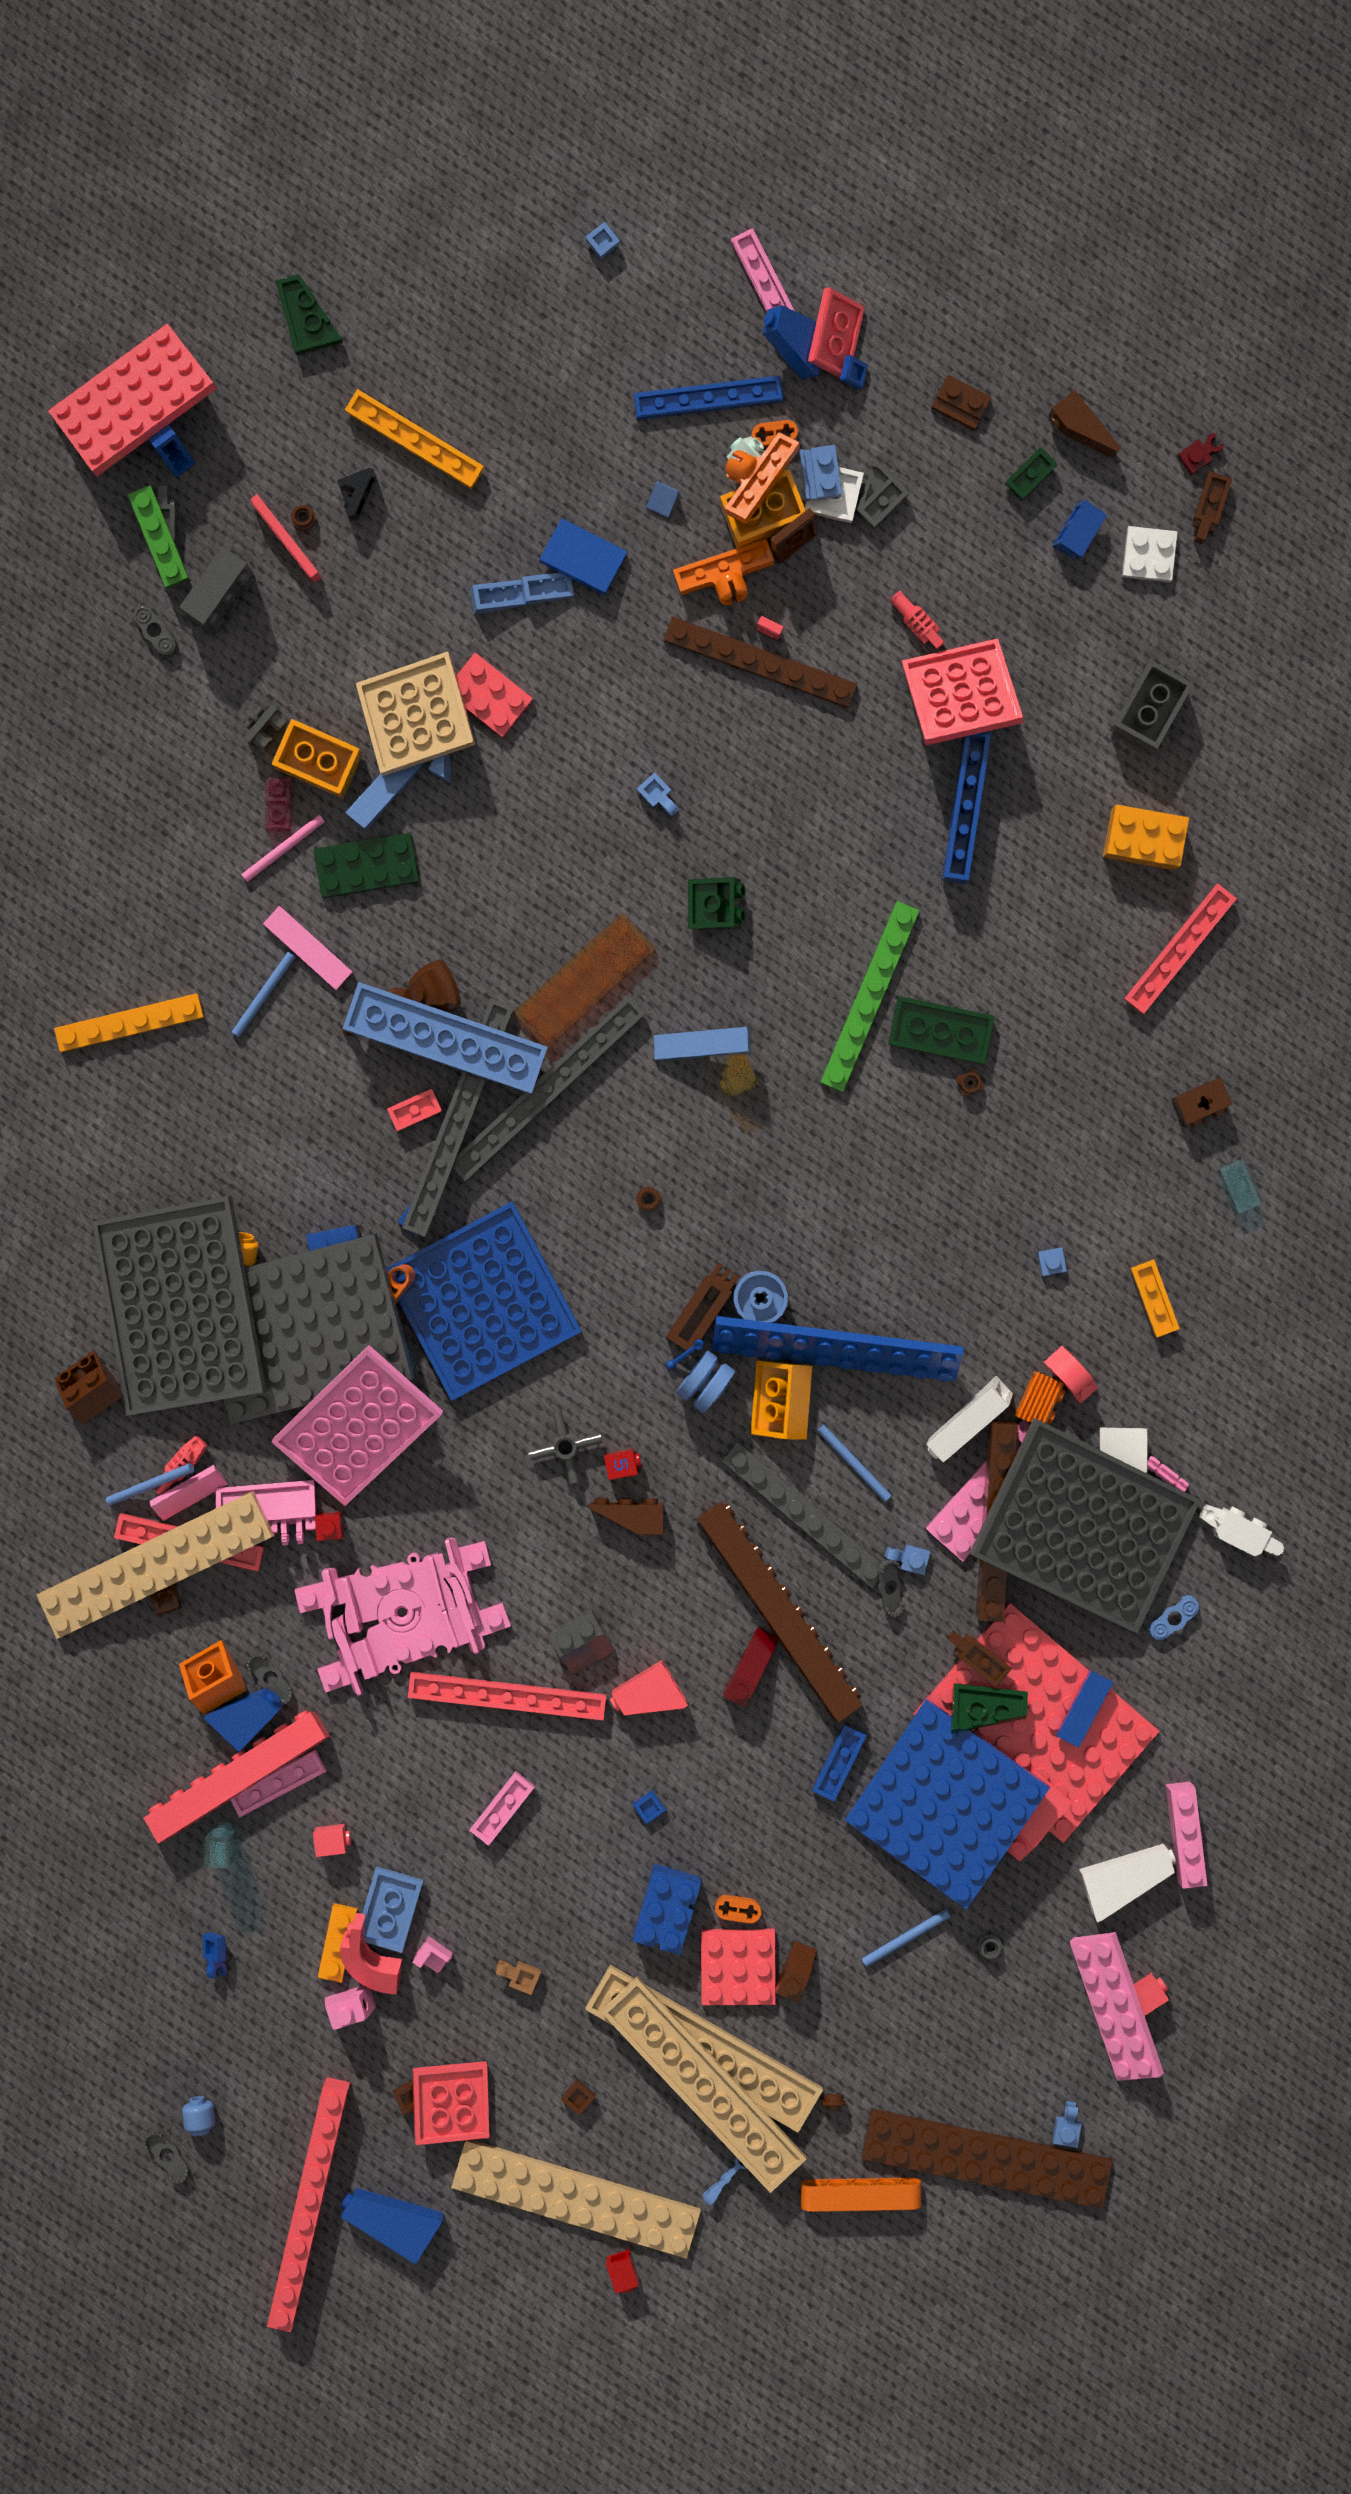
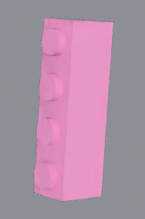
M1191 1782L1166 1784L1177 1882L1183 1889L1207 1886L1196 1788Z

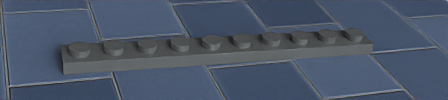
M630 996L624 999L536 1081L532 1094L523 1093L456 1156L452 1168L466 1182L645 1016L646 1013Z
M491 998L481 1024L505 1032L514 1007ZM462 1071L402 1229L426 1237L486 1079Z

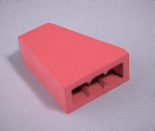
M663 1660L613 1689L611 1693L613 1697L610 1698L616 1711L621 1710L624 1715L682 1709L688 1706V1701Z

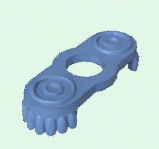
M1191 1595L1182 1596L1180 1602L1168 1607L1163 1612V1615L1155 1621L1149 1622L1148 1634L1155 1640H1162L1174 1631L1182 1629L1186 1622L1199 1611V1604L1196 1598ZM1176 1611L1180 1613L1181 1622L1178 1625L1169 1624L1167 1618L1171 1612Z

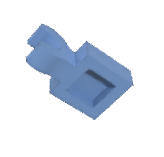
M655 772L637 788L639 794L653 808L660 804L670 817L678 811V807L667 797L672 790Z
M906 1544L904 1551L887 1547L885 1557L890 1560L901 1561L900 1569L925 1575L931 1551Z
M1066 2101L1064 2117L1056 2116L1052 2138L1053 2144L1078 2148L1082 2123L1080 2120H1076L1078 2114L1076 2102Z

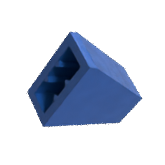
M783 305L768 309L764 317L762 334L801 379L818 376L820 368L808 362L816 321Z
M169 425L148 439L176 478L196 464Z
M264 1688L211 1710L204 1719L240 1752L284 1704L277 1693Z

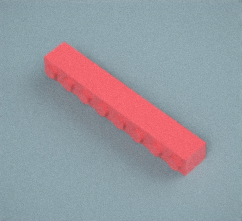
M307 1710L294 1717L295 1722L287 1726L285 1723L273 1731L275 1735L269 1739L262 1737L252 1744L254 1748L250 1751L242 1750L232 1756L233 1761L225 1766L222 1763L211 1770L212 1775L204 1779L201 1776L190 1783V1789L185 1792L181 1789L169 1796L171 1801L163 1805L160 1802L149 1809L150 1814L145 1816L144 1820L157 1843L166 1842L234 1797L330 1738L331 1736L316 1712L308 1713Z

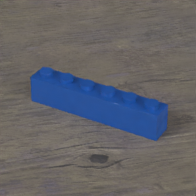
M988 732L963 737L941 881L966 884L969 881L991 733Z

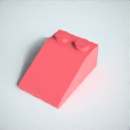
M1035 1769L1031 1773L1048 1784L1050 1789L1007 1850L1019 1862L1039 1844L1072 1804L1070 1799Z

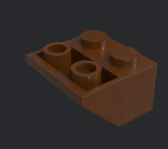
M95 1350L82 1357L77 1363L54 1378L66 1409L82 1424H85L123 1397L118 1382Z

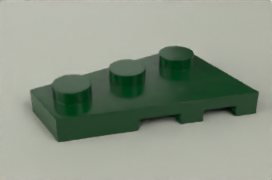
M300 274L275 280L296 355L343 343L341 336L331 324Z
M954 1683L952 1690L951 1733L1026 1719L1028 1692Z

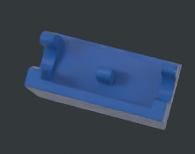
M1086 500L1078 503L1054 542L1053 547L1073 559L1075 556L1082 558L1107 514Z

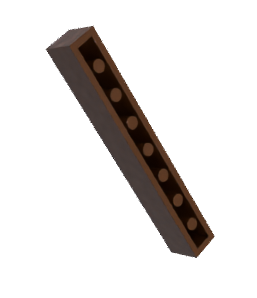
M992 1420L989 1423L982 1525L1016 1456L1018 1425L1014 1421ZM979 1559L976 1616L979 1621L1004 1622L1007 1572Z

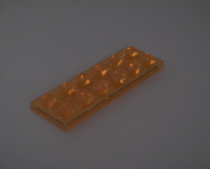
M621 913L514 1011V1014L548 1049L655 950V947Z

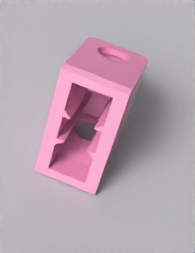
M364 1985L324 1998L333 2030L366 2020L376 2008L371 1989Z

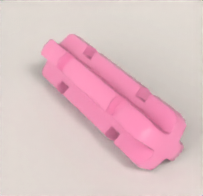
M1151 1456L1147 1459V1469L1149 1471L1155 1472L1154 1474L1165 1483L1184 1492L1187 1490L1189 1483L1183 1478L1179 1479V1475L1164 1464H1160V1461L1155 1457Z

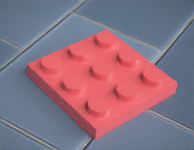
M701 1929L702 2005H775V1929Z
M486 2061L412 2068L415 2145L489 2138L488 2072Z

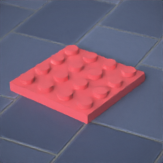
M998 639L902 660L903 672L925 745L1023 723V715Z

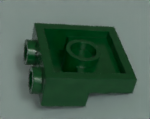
M725 877L688 880V929H741V923H744L746 919L745 910L741 908V898L745 897L746 889L744 883H741V879Z

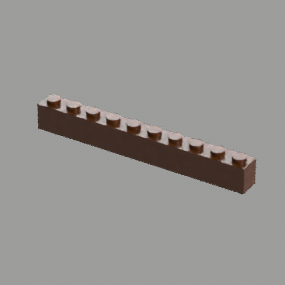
M717 1502L697 1516L695 1521L833 1721L839 1723L862 1706L858 1700L861 1698L859 1692L853 1685L849 1687L844 1680L847 1678V1675L839 1665L835 1666L831 1661L832 1653L826 1645H820L817 1640L819 1635L812 1625L807 1626L802 1618L805 1617V1614L797 1604L793 1606L789 1600L791 1594L783 1584L780 1586L775 1580L777 1574L770 1564H764L761 1559L763 1554L756 1544L751 1545L746 1538L749 1536V1533L741 1523L738 1525L733 1519L735 1513L728 1503L724 1505L722 1502Z

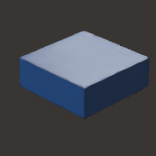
M851 355L845 356L840 381L855 389H863L868 364Z
M653 1790L632 1803V1806L646 1825L666 1812V1808Z

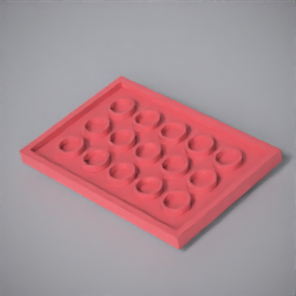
M166 324L48 411L97 477L217 388L171 327Z

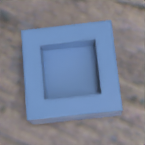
M605 222L585 237L586 242L601 260L620 245V240Z
M1062 1247L1037 1252L1042 1276L1067 1272Z

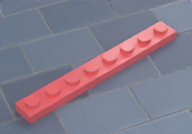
M418 1672L410 1673L408 1698L595 1720H604L607 1695Z

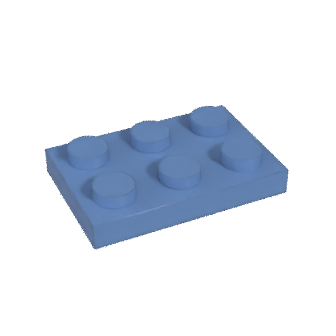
M376 1866L362 1913L366 1914L364 1931L366 1943L400 1953L403 1952L423 1879Z

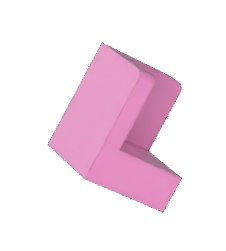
M428 1936L412 1963L420 1968L425 1964L436 1973H439L446 1962L450 1961L453 1953Z

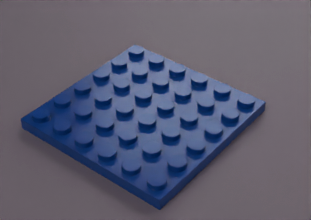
M513 1201L386 1268L388 1273L392 1268L405 1264L411 1266L415 1271L414 1282L398 1302L451 1401L582 1332ZM399 1270L397 1278L400 1282L404 1283L406 1275L403 1271Z
M926 1699L845 1818V1821L967 1910L1046 1795L1050 1786L974 1731L966 1730L951 1733V1715L929 1699Z

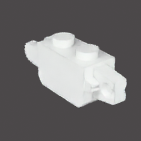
M1207 1504L1204 1506L1200 1518L1213 1527L1214 1536L1253 1556L1260 1555L1263 1550L1276 1556H1280L1284 1552L1283 1543L1270 1537L1272 1532L1265 1529L1266 1523L1256 1518H1253L1252 1522L1243 1518L1245 1513L1233 1506L1230 1510L1224 1507L1219 1509Z

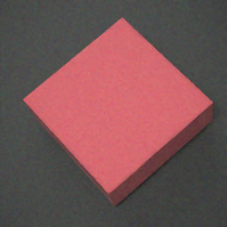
M761 616L757 623V631L775 640H779L783 632V626Z

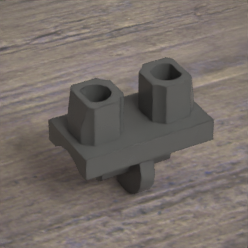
M273 703L266 711L259 706L254 713L249 709L244 712L250 717L244 724L245 727L250 729L244 738L252 746L256 745L265 751L273 742V739L265 733L267 729L272 726L281 733L288 725V722L281 715L282 712Z

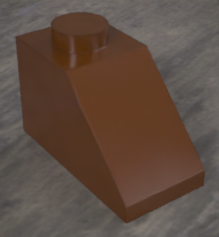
M795 1940L793 1941L775 1984L777 1994L798 2003L800 2002L810 1977L816 1949Z

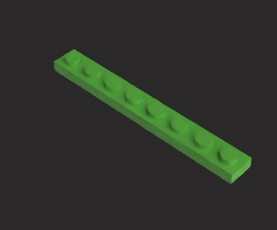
M896 901L820 1083L838 1091H844L920 910Z

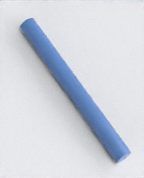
M290 952L286 953L234 1027L232 1033L238 1037L242 1035L296 958Z
M824 1424L817 1430L884 1502L891 1497V1494Z
M191 1463L110 1495L106 1497V1502L109 1506H112L193 1473L194 1467Z
M944 1909L863 1957V1963L868 1967L949 1919L951 1917L947 1909Z

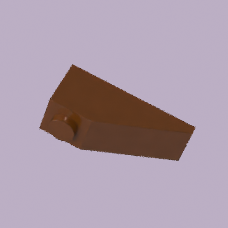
M1076 390L1051 408L1048 415L1050 417L1049 422L1056 431L1060 430L1063 435L1112 458L1120 451L1121 447Z

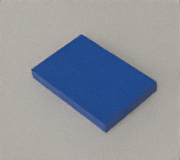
M561 518L539 559V563L605 596L627 556V551Z

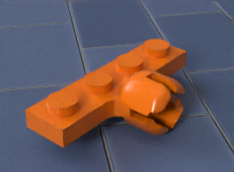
M778 432L760 457H754L742 450L733 452L732 456L737 459H728L725 468L726 476L741 484V486L724 508L725 514L747 524L799 451L800 442Z
M767 539L674 569L673 575L681 596L713 586L716 589L720 602L728 606L733 605L731 600L733 592L737 603L747 597L748 592L743 576L774 565V559Z

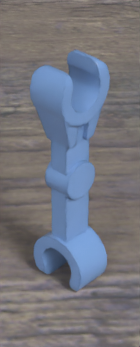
M736 2156L735 2164L728 2172L721 2176L718 2183L713 2184L704 2192L703 2200L708 2205H712L715 2202L723 2186L731 2181L732 2176L739 2169H746Z

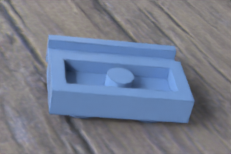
M835 445L799 450L806 502L814 499L821 500L841 497L842 491Z

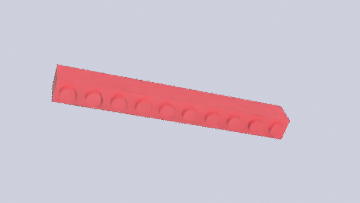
M329 2077L324 2082L267 2327L287 2332L292 2331L351 2082Z

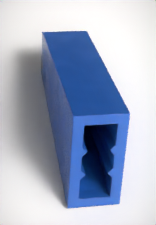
M356 2188L352 2195L347 2193L340 2205L343 2208L341 2218L414 2264L417 2263L433 2238L444 2216L442 2212L359 2188Z

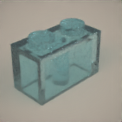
M218 1823L217 1826L210 1830L205 1837L204 1867L229 1868L237 1857L238 1827H232L230 1823Z

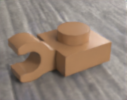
M499 1960L496 1974L509 1978V1987L532 1995L541 1974V1969L520 1961L517 1962L516 1967H513L511 1964Z

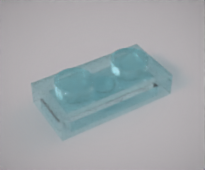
M1243 1159L1218 1168L1237 1214L1261 1205Z

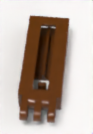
M720 1263L717 1264L710 1276H705L666 1335L668 1339L686 1351L693 1346L697 1339H702L732 1294L730 1289L739 1277L737 1274H734L730 1281H728L726 1278L731 1272L728 1268H726L722 1276L717 1274L723 1266ZM710 1287L712 1290L707 1297L711 1300L717 1292L720 1293L711 1307L702 1302Z

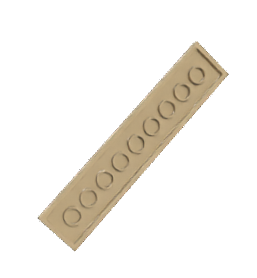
M252 1491L36 1595L54 1635L58 1639L273 1537L274 1533L255 1492Z
M609 1965L588 2001L585 2010L611 2024L601 2013V2010L635 1978ZM648 1987L768 2116L799 2133L823 2091L820 2085Z
M638 1976L601 2010V2013L770 2193L807 2160L806 2155Z
M465 2140L451 2188L686 2259L701 2212V2208L474 2140Z

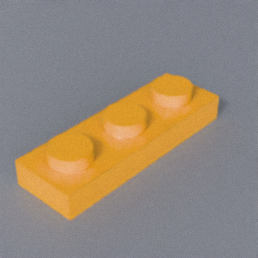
M1155 1260L1131 1267L1130 1271L1154 1336L1160 1337L1179 1330L1178 1322Z
M333 1904L318 1978L342 1983L345 1966L341 1959L340 1946L344 1933L347 1932L348 1923H353L358 1908Z

